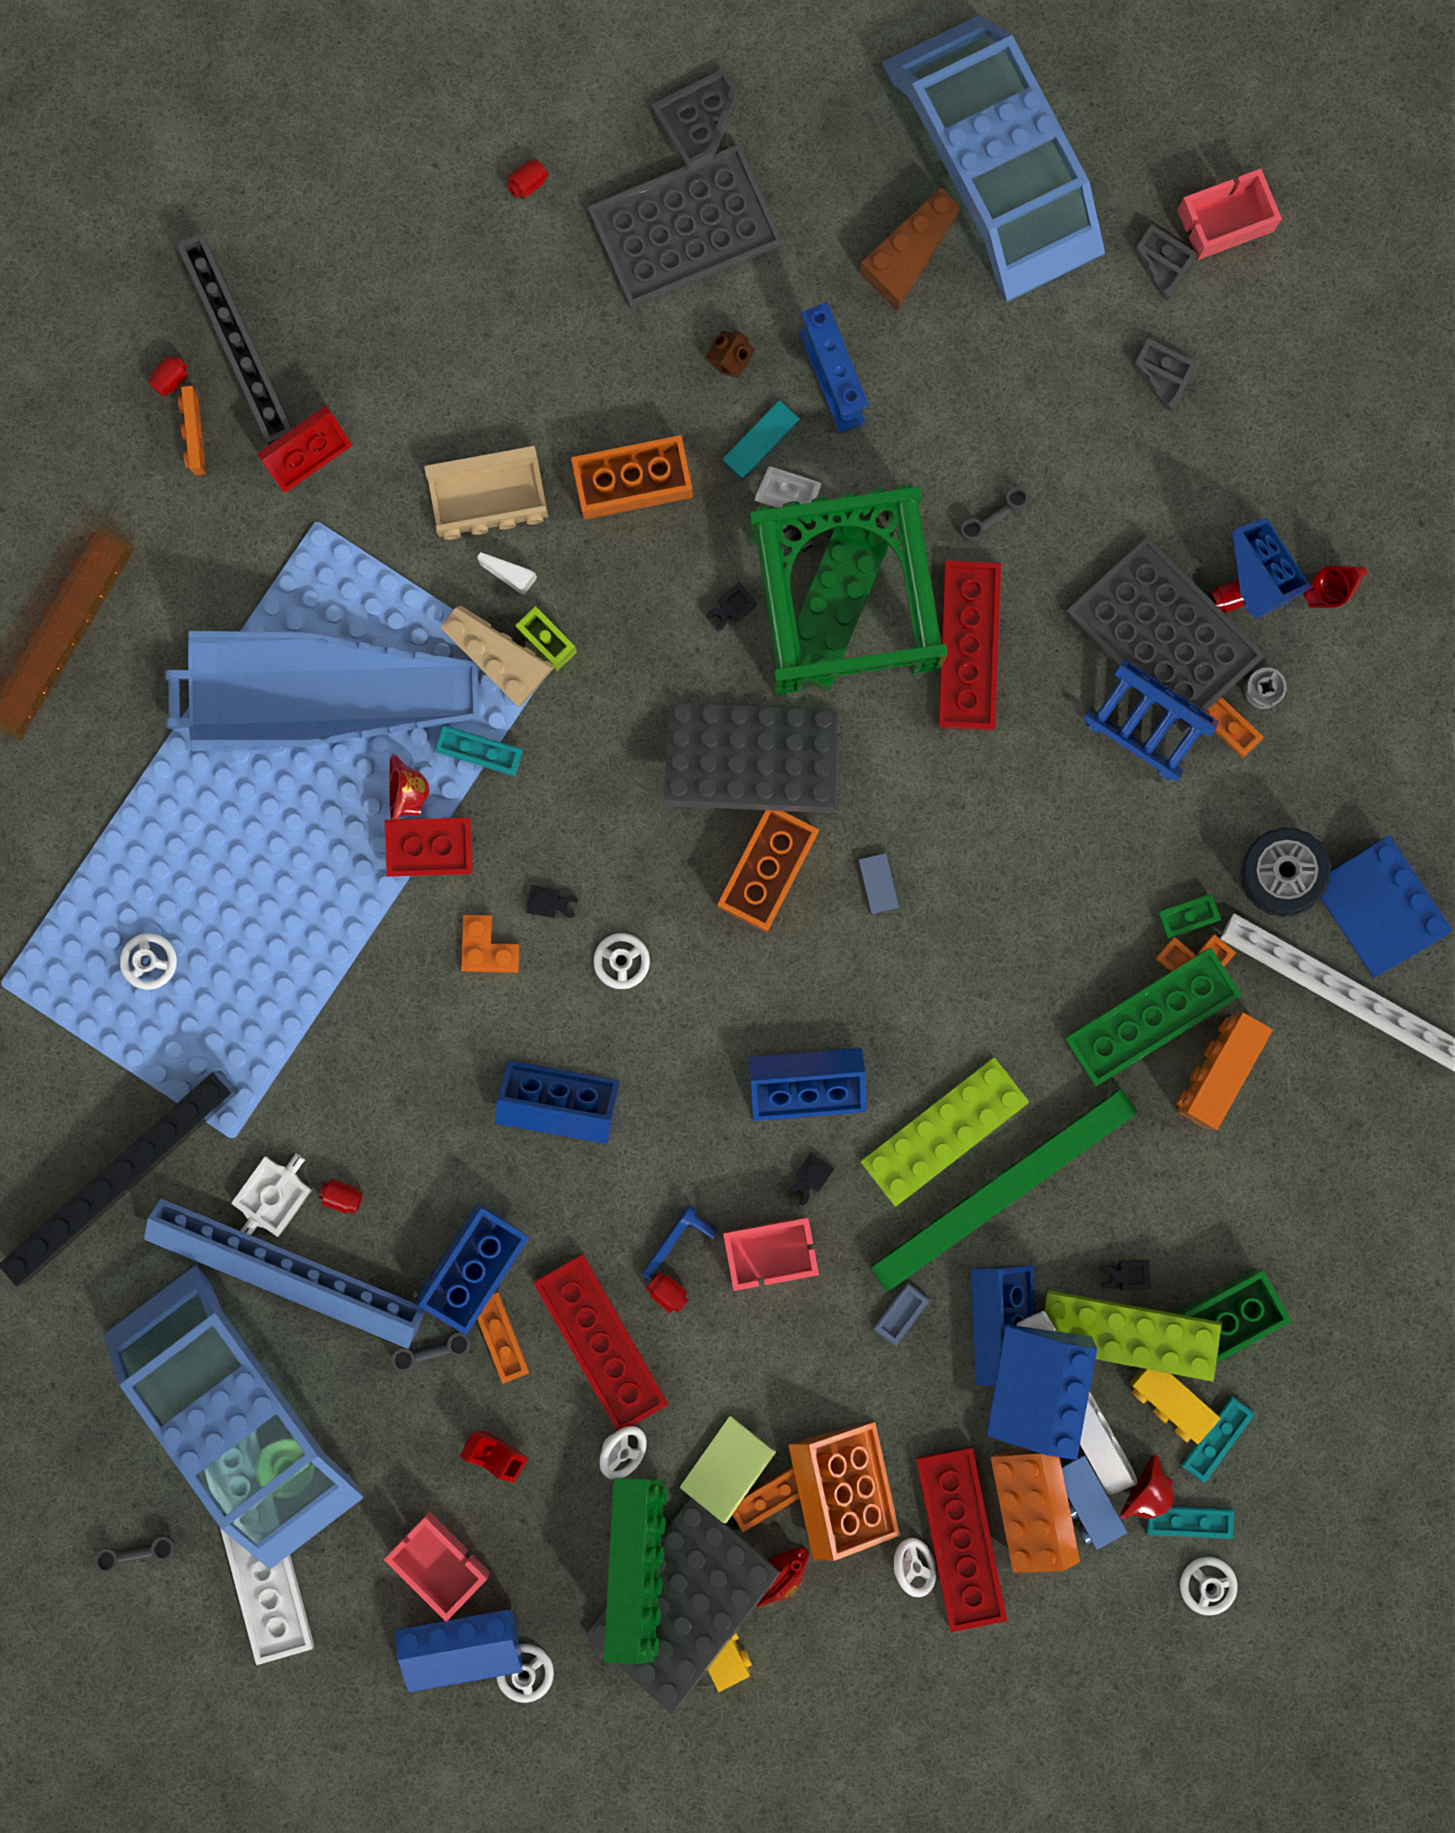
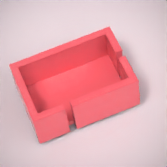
M1262 169L1238 177L1235 183L1232 179L1186 196L1177 209L1186 233L1192 231L1188 238L1193 250L1198 253L1196 256L1197 260L1272 233L1282 220Z
M807 1216L723 1231L734 1291L758 1287V1278L761 1277L764 1278L765 1285L819 1275L814 1248H807L808 1244H813Z
M430 1511L384 1559L446 1622L490 1575V1571L473 1554L469 1558L465 1555L468 1549Z

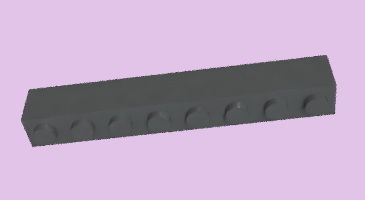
M200 233L178 243L177 246L267 444L270 445L293 429L213 251L203 233Z

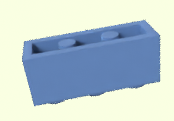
M1080 1451L1077 1460L1066 1459L1062 1461L1061 1467L1072 1519L1078 1517L1083 1527L1078 1530L1085 1543L1088 1545L1092 1542L1093 1546L1098 1550L1125 1535L1127 1531L1085 1455Z

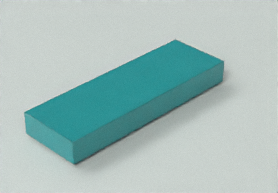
M779 400L722 459V462L743 480L795 427L800 418Z
M442 725L434 752L516 777L524 750Z
M1231 1395L1217 1413L1221 1419L1199 1444L1195 1443L1180 1464L1203 1483L1207 1481L1255 1415L1254 1412Z
M1172 1505L1165 1514L1153 1519H1146L1147 1535L1233 1539V1508Z

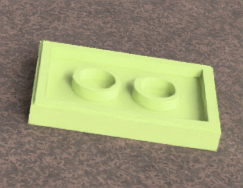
M729 1416L680 1488L722 1523H727L776 1451L736 1419Z

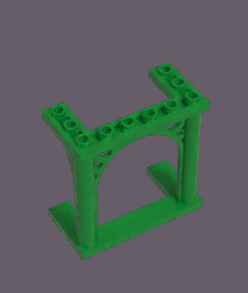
M912 484L897 486L896 490L886 492L883 488L868 491L866 495L856 496V493H845L840 495L839 499L828 500L827 497H818L812 499L811 503L807 504L791 501L784 503L783 507L772 509L771 506L765 505L754 509L755 511L750 512V543L757 542L777 668L774 671L773 678L774 695L800 692L805 681L910 665L912 674L941 669L948 653L946 644H941L919 510L922 499L920 486L913 487ZM886 511L887 522H891V524L886 528H879L875 522L876 518L881 512ZM869 512H872L869 521H861L859 519L860 514L863 513V516H866ZM840 517L841 522L835 523L833 518ZM811 521L816 524L814 529L807 530L802 524L803 522L811 524ZM787 525L796 527L801 532V539L796 542L788 540L783 534V528ZM899 525L900 531H896L899 539L891 538L890 533ZM837 527L865 529L887 542L896 553L902 566L915 648L802 665L790 589L791 569L802 547L817 534ZM780 543L787 548H791V554L783 556L785 548L781 549Z

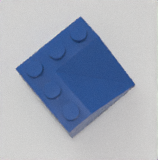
M1267 517L1238 527L1232 532L1231 541L1234 544L1233 550L1236 553L1240 593L1244 599L1243 604L1246 610L1251 615H1254L1256 619L1285 606L1312 588Z

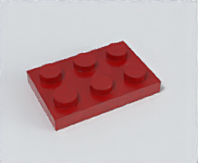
M324 406L257 453V456L283 492L286 493L353 445L327 406Z
M470 817L398 819L396 823H390V819H384L386 877L472 874Z

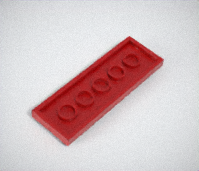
M944 562L941 644H946L948 655L940 669L938 728L995 730L1001 563Z
M584 1253L533 1283L616 1431L637 1424L669 1404Z
M972 1446L915 1457L950 1632L1007 1621Z

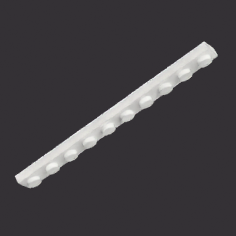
M1233 914L1229 918L1221 940L1455 1072L1454 1037L1242 917Z

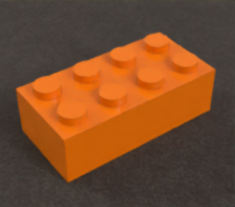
M681 435L571 457L584 520L693 498V489Z
M766 810L717 904V908L768 933L819 833V829L784 811Z
M1244 1012L1231 1014L1230 1017L1225 1016L1217 1029V1031L1221 1032L1216 1042L1212 1040L1204 1051L1203 1055L1207 1057L1202 1067L1197 1065L1190 1076V1080L1193 1081L1188 1091L1183 1090L1177 1099L1176 1105L1179 1108L1176 1112L1205 1129L1218 1130L1273 1031L1272 1028Z
M1026 1448L1006 1449L992 1456L991 1462L1013 1573L1065 1571L1080 1562L1060 1457L1047 1456Z

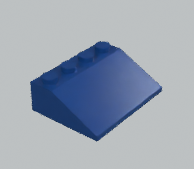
M1390 835L1379 839L1331 870V879L1326 887L1327 890L1320 898L1373 978L1429 947L1453 931Z
M1005 1324L987 1436L1047 1456L1077 1460L1097 1347L1092 1336Z

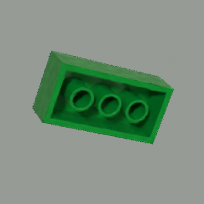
M1258 1268L1252 1269L1174 1312V1314L1222 1322L1217 1363L1292 1322L1264 1270Z

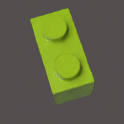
M536 606L515 625L518 633L546 661L555 665L554 669L556 671L561 669L577 653L575 646Z

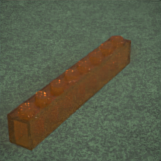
M99 527L97 532H93L87 541V549L82 556L75 560L72 566V574L68 580L63 581L60 585L57 599L54 604H50L45 610L42 624L30 635L29 646L25 652L19 654L15 661L14 671L11 676L4 679L0 686V730L20 741L22 740L135 549L128 542Z

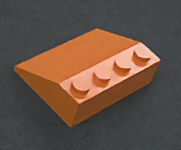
M876 1422L853 1426L788 1444L813 1560L835 1561L900 1536Z

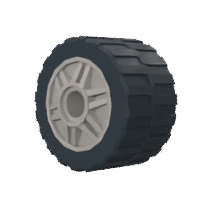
M1282 827L1266 832L1265 835L1257 838L1254 844L1250 846L1242 862L1241 884L1247 898L1258 909L1265 911L1269 915H1278V917L1295 916L1303 911H1307L1323 896L1330 882L1331 862H1329L1328 852L1312 834L1307 831H1301L1298 828ZM1279 868H1288L1292 873V877L1286 878L1281 876Z

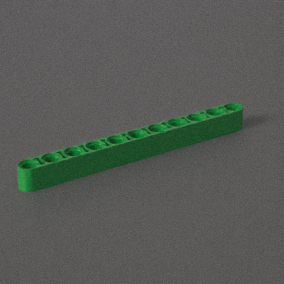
M1120 1088L1113 1092V1096L1103 1099L1092 1107L1089 1113L1086 1115L1082 1114L1068 1124L1067 1129L1054 1134L1045 1141L1043 1146L1033 1149L1021 1158L1022 1161L1016 1165L1012 1164L998 1174L999 1177L994 1181L990 1180L975 1191L976 1193L973 1196L963 1199L952 1207V1211L939 1216L929 1224L928 1228L925 1230L921 1229L907 1239V1243L903 1246H897L883 1256L884 1259L876 1264L875 1262L869 1268L885 1291H889L1136 1115L1138 1110L1123 1089Z

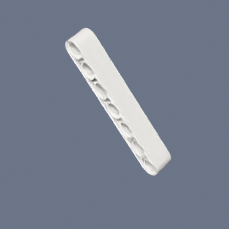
M1044 1311L1017 1323V1326L1056 1331ZM1089 1392L1080 1445L1105 1490L1112 1496L1137 1485V1478L1092 1394Z

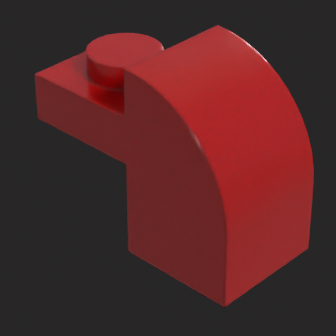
M482 1430L481 1433L474 1431L465 1442L464 1449L459 1455L464 1461L482 1466L496 1478L511 1483L516 1481L529 1459L517 1448L485 1430Z

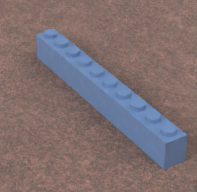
M160 1198L147 1219L144 1240L409 1349L419 1329L424 1310L418 1307L417 1304Z

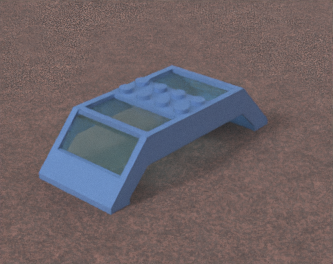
M979 14L882 62L893 86L900 89L910 98L979 230L987 248L995 276L994 279L1006 302L1105 254L1090 182L1012 34Z
M195 1265L103 1334L119 1386L219 1527L267 1568L272 1569L365 1496L350 1475L346 1474L324 1453L224 1314L213 1290V1285L199 1266Z

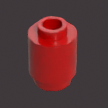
M537 159L528 160L507 176V189L513 197H520L524 200L545 184L544 180L548 178V173Z
M167 355L150 374L151 378L147 383L165 398L168 393L172 394L188 377L189 374L185 371L188 366L176 355L173 358Z
M1239 579L1217 586L1214 591L1209 592V598L1224 613L1244 607Z
M331 1179L329 1183H323L318 1198L322 1199V1206L348 1215L349 1212L357 1213L364 1193L358 1191V1188Z
M661 1272L655 1276L645 1289L650 1293L649 1297L669 1314L673 1310L678 1313L689 1300L685 1297L688 1291L668 1274L665 1276Z

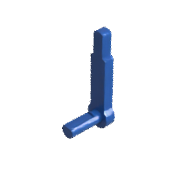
M688 1205L643 1270L642 1275L647 1279L651 1278L688 1224L714 1239L718 1230L695 1215L696 1209Z

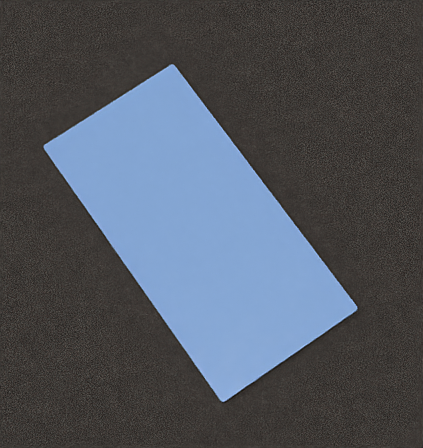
M315 522L240 631L307 632L341 638L351 642H364L374 646L397 648V650L414 653L421 652L432 656L473 661L440 628L454 609L320 522ZM478 666L479 719L443 725L501 742L531 696L523 705L518 707ZM189 707L181 718H189ZM442 725L307 747L225 751H190L189 728L173 729L11 966L1 984L5 989L176 1103L183 1099L211 1072L222 1071L239 1093L206 1123L227 1137L235 1138L411 877H386L384 819H390L389 758L391 754L397 755L408 767L423 774L429 784V795L421 807L420 815H403L399 819L450 818L484 767L435 753L434 749ZM144 933L158 934L167 939L173 946L177 957L176 969L171 979L163 986L151 990L140 989L130 984L123 976L120 967V956L124 946L135 936ZM148 942L150 950L156 954L157 959L168 962V956L164 948L155 942ZM139 944L134 947L129 956L131 972L135 969L132 959L134 954L140 950ZM146 956L143 960L145 966L151 963L149 956ZM154 968L150 972H144L138 979L153 981L160 978L166 970Z

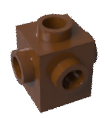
M722 330L714 339L713 345L705 359L721 374L738 378L743 369L748 365L755 349L748 343L749 339L743 333Z

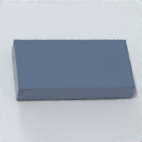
M886 853L859 859L858 862L871 915L898 909L899 905Z
M906 1283L873 1329L897 1346L930 1300Z

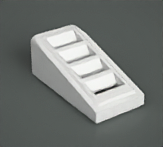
M481 552L477 556L479 564L522 595L527 593L537 579L536 573L532 570Z

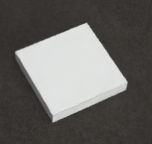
M770 466L757 491L755 501L776 508L783 507L784 503L799 501L800 504L811 503L812 499L817 498L821 483Z

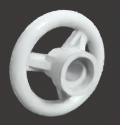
M144 933L132 938L124 946L120 956V967L125 979L133 986L144 990L156 989L166 984L173 976L177 965L176 953L171 943L164 937L154 933ZM148 942H155L161 945L167 953L168 962L157 959L156 954L150 950ZM139 944L140 950L134 954L132 959L135 969L131 972L129 956L134 947ZM146 956L151 958V963L148 966H145L143 963ZM154 968L166 970L160 978L153 981L138 979L144 972H150Z
M616 933L610 935L596 948L594 954L595 972L603 983L612 988L628 989L634 987L645 978L649 970V952L644 943L631 934ZM620 941L628 942L635 946L630 951L617 949L612 952L607 949L611 944ZM641 955V967L638 973L633 978L627 980V970L631 967L633 959ZM619 956H625L627 962L625 965L619 966L616 963V959ZM602 957L609 959L612 968L618 971V980L612 979L606 974L602 966Z
M635 1426L621 1428L605 1440L600 1455V1469L605 1477L613 1480L614 1478H624L632 1473L640 1464L647 1444L646 1436L640 1428ZM628 1435L636 1436L638 1440L637 1449H631L628 1446ZM628 1458L632 1459L624 1468L613 1471L621 1462Z
M907 1538L896 1549L894 1573L902 1589L913 1597H923L932 1590L936 1581L937 1569L930 1548L920 1539ZM916 1548L923 1553L928 1568L924 1567L918 1559ZM921 1576L927 1579L923 1587L915 1588L910 1585L914 1577Z
M1201 1557L1192 1561L1183 1571L1180 1580V1591L1183 1600L1193 1611L1203 1615H1216L1228 1609L1235 1600L1237 1579L1231 1567L1221 1559ZM1202 1566H1215L1222 1570L1226 1577L1219 1579L1212 1576L1206 1577L1199 1568ZM1191 1575L1200 1582L1199 1590L1201 1596L1198 1603L1189 1592ZM1214 1583V1588L1211 1591H1206L1207 1584ZM1229 1587L1228 1593L1221 1603L1215 1606H1208L1209 1601L1215 1602L1220 1600L1224 1594V1588Z
M520 1644L521 1653L526 1652L536 1656L529 1664H522L523 1670L527 1671L530 1675L528 1678H522L519 1673L512 1674L514 1686L523 1690L524 1694L511 1689L506 1682L505 1676L496 1677L501 1691L508 1698L517 1702L527 1703L541 1698L549 1690L553 1681L554 1670L551 1659L544 1650L536 1645ZM543 1664L545 1668L544 1681L533 1692L532 1685L536 1677L535 1670Z

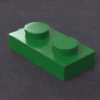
M1212 894L1157 912L1166 939L1221 920Z

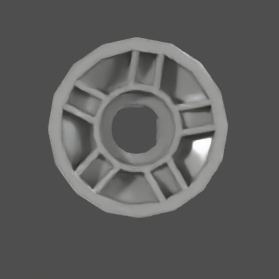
M1270 667L1256 670L1246 679L1243 686L1246 701L1252 707L1258 709H1269L1275 706L1284 698L1287 690L1284 676L1278 670ZM1261 684H1266L1269 687V692L1261 693L1263 691Z

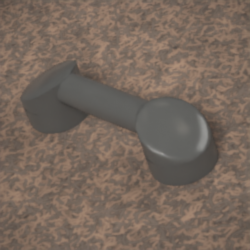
M1013 487L1006 495V504L983 520L979 521L975 518L965 520L961 526L962 538L969 543L981 541L983 532L1011 513L1018 514L1025 510L1029 500L1028 492L1022 487Z
M456 1333L449 1338L447 1343L416 1352L404 1348L399 1349L392 1356V1365L397 1371L409 1372L416 1367L417 1363L448 1354L458 1357L465 1356L471 1349V1340L463 1333Z
M164 1536L157 1538L150 1546L119 1552L113 1548L103 1549L96 1554L94 1565L99 1572L109 1573L117 1570L122 1563L154 1557L159 1561L169 1560L175 1555L176 1544L172 1538Z

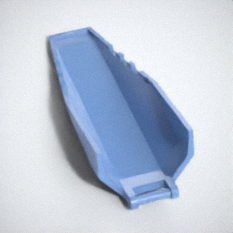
M189 631L188 670L165 671V680L168 681L169 718L166 719V728H189L190 751L307 747L479 719L478 665L475 662L444 656H432L421 652L414 653L397 650V648L374 646L364 642H351L341 638L307 632ZM180 681H188L189 718H180Z

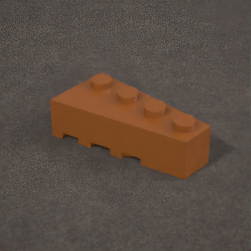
M942 188L933 194L861 262V276L897 312L958 218L960 206Z

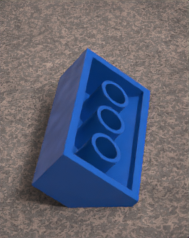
M862 1048L748 1057L753 1121L866 1112V1073Z
M508 1060L497 1098L495 1124L607 1144L620 1080Z
M477 1202L415 1298L418 1307L467 1335L528 1241L529 1236L496 1212Z
M1034 1265L992 1266L971 1269L976 1385L995 1386L1005 1324L1017 1326L1018 1322L1036 1314Z
M511 1610L395 1630L398 1662L409 1693L523 1672L516 1612Z

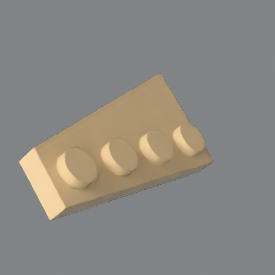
M463 606L456 607L440 627L518 707L525 703L555 667L551 662L543 661L535 656L536 653L529 648H523L513 642L512 638L507 634L499 633L491 628V624Z

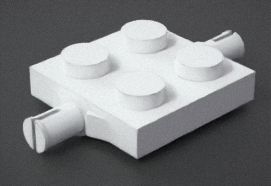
M295 1153L287 1166L279 1165L267 1156L263 1158L231 1203L241 1210L248 1219L240 1230L241 1232L252 1235L258 1226L266 1228L277 1237L281 1235L313 1190L295 1174L305 1161L303 1157Z

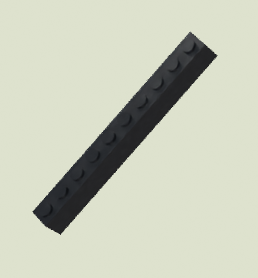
M222 1071L211 1072L1 1261L0 1269L16 1287L31 1280L239 1093L237 1088Z

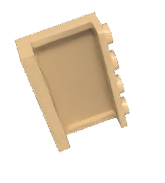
M535 446L424 466L429 482L436 521V532L439 537L444 536L445 540L457 539L461 537L460 533L470 531L473 535L484 534L488 532V528L497 526L501 530L511 529L516 526L515 523L524 521L528 525L543 522V518L548 517Z

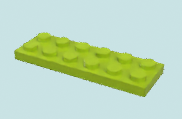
M993 1057L860 1162L896 1207L1022 1109L1029 1101L996 1058Z
M1049 1290L1047 1292L1045 1313L1048 1315L1057 1332L1092 1336L1097 1347L1096 1359L1214 1381L1222 1322Z

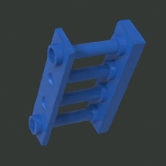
M828 302L802 311L801 316L806 328L799 330V335L839 434L865 425V419L861 410L869 407V404Z
M1123 659L1115 672V675L1118 676V684L1099 711L1096 713L1089 708L1083 720L1087 722L1086 725L1092 731L1104 733L1157 768L1158 774L1167 780L1172 778L1178 782L1183 769L1177 765L1199 735L1206 734L1211 737L1219 721L1126 659ZM1134 687L1142 692V699L1123 726L1119 728L1107 720V718L1127 689ZM1157 702L1166 708V714L1145 744H1143L1130 734L1151 704H1156ZM1182 718L1190 724V729L1171 756L1166 759L1155 752L1154 749L1176 719Z

